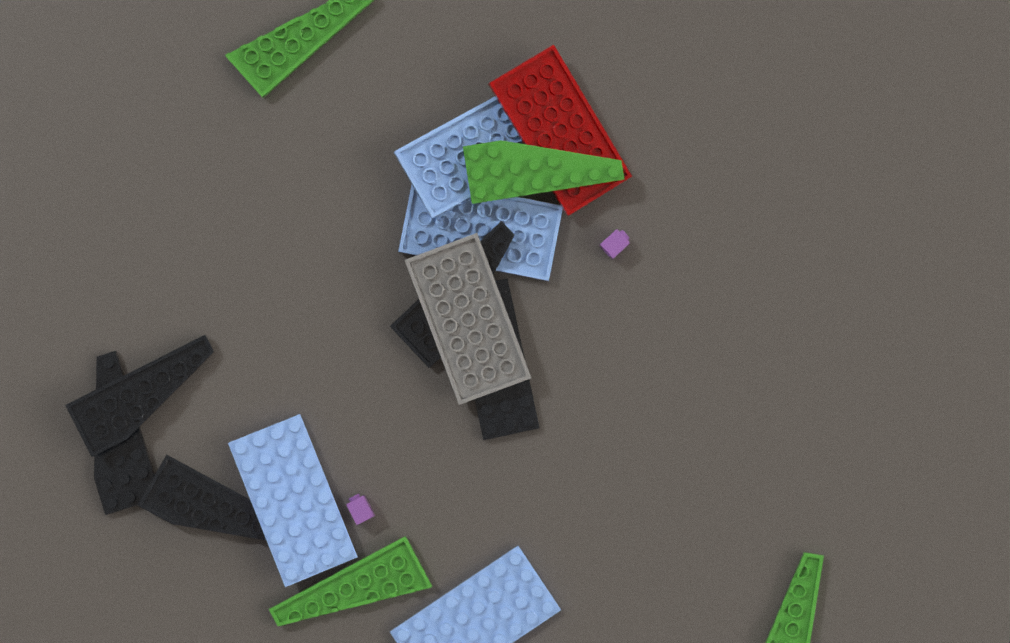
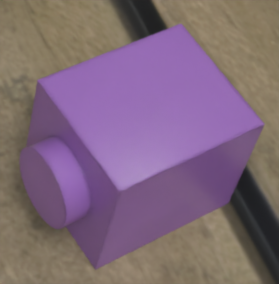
M616 229L599 247L613 260L630 244L628 241L629 236L623 230L619 231Z
M357 494L349 498L350 503L346 505L356 525L375 516L365 495L360 497Z

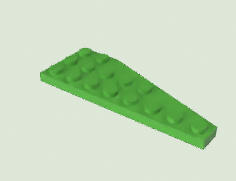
M502 140L463 146L472 204L624 180L622 160Z

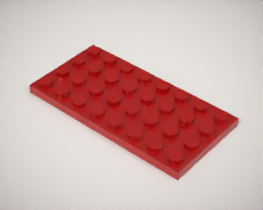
M554 45L488 84L524 144L622 160ZM622 160L624 180L552 192L566 215L569 216L631 178L632 175Z

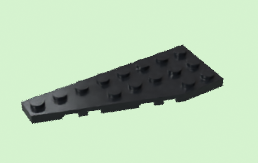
M502 221L481 240L493 275L515 236ZM418 299L390 327L424 364L430 368L441 356Z
M508 278L497 280V287L524 356ZM529 379L476 398L475 403L483 440L540 428Z
M206 335L65 405L91 457L127 440L214 353Z
M117 351L97 356L96 389L124 376ZM140 427L127 440L94 456V480L105 515L138 505L155 476Z
M167 454L138 504L139 507L174 525L266 540L250 499Z

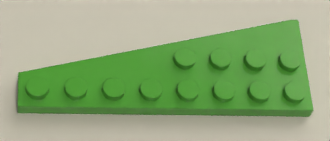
M329 0L318 8H314L310 12L275 28V30L259 36L256 40L240 46V48L231 53H227L225 56L260 96L264 98L374 0Z
M404 536L271 607L269 611L277 626H282L429 589L432 587V584L409 540Z
M803 552L765 643H810L824 555Z

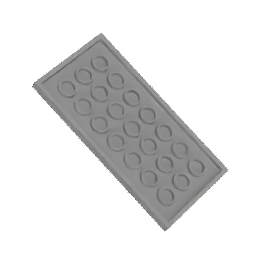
M478 233L405 260L459 405L532 378Z

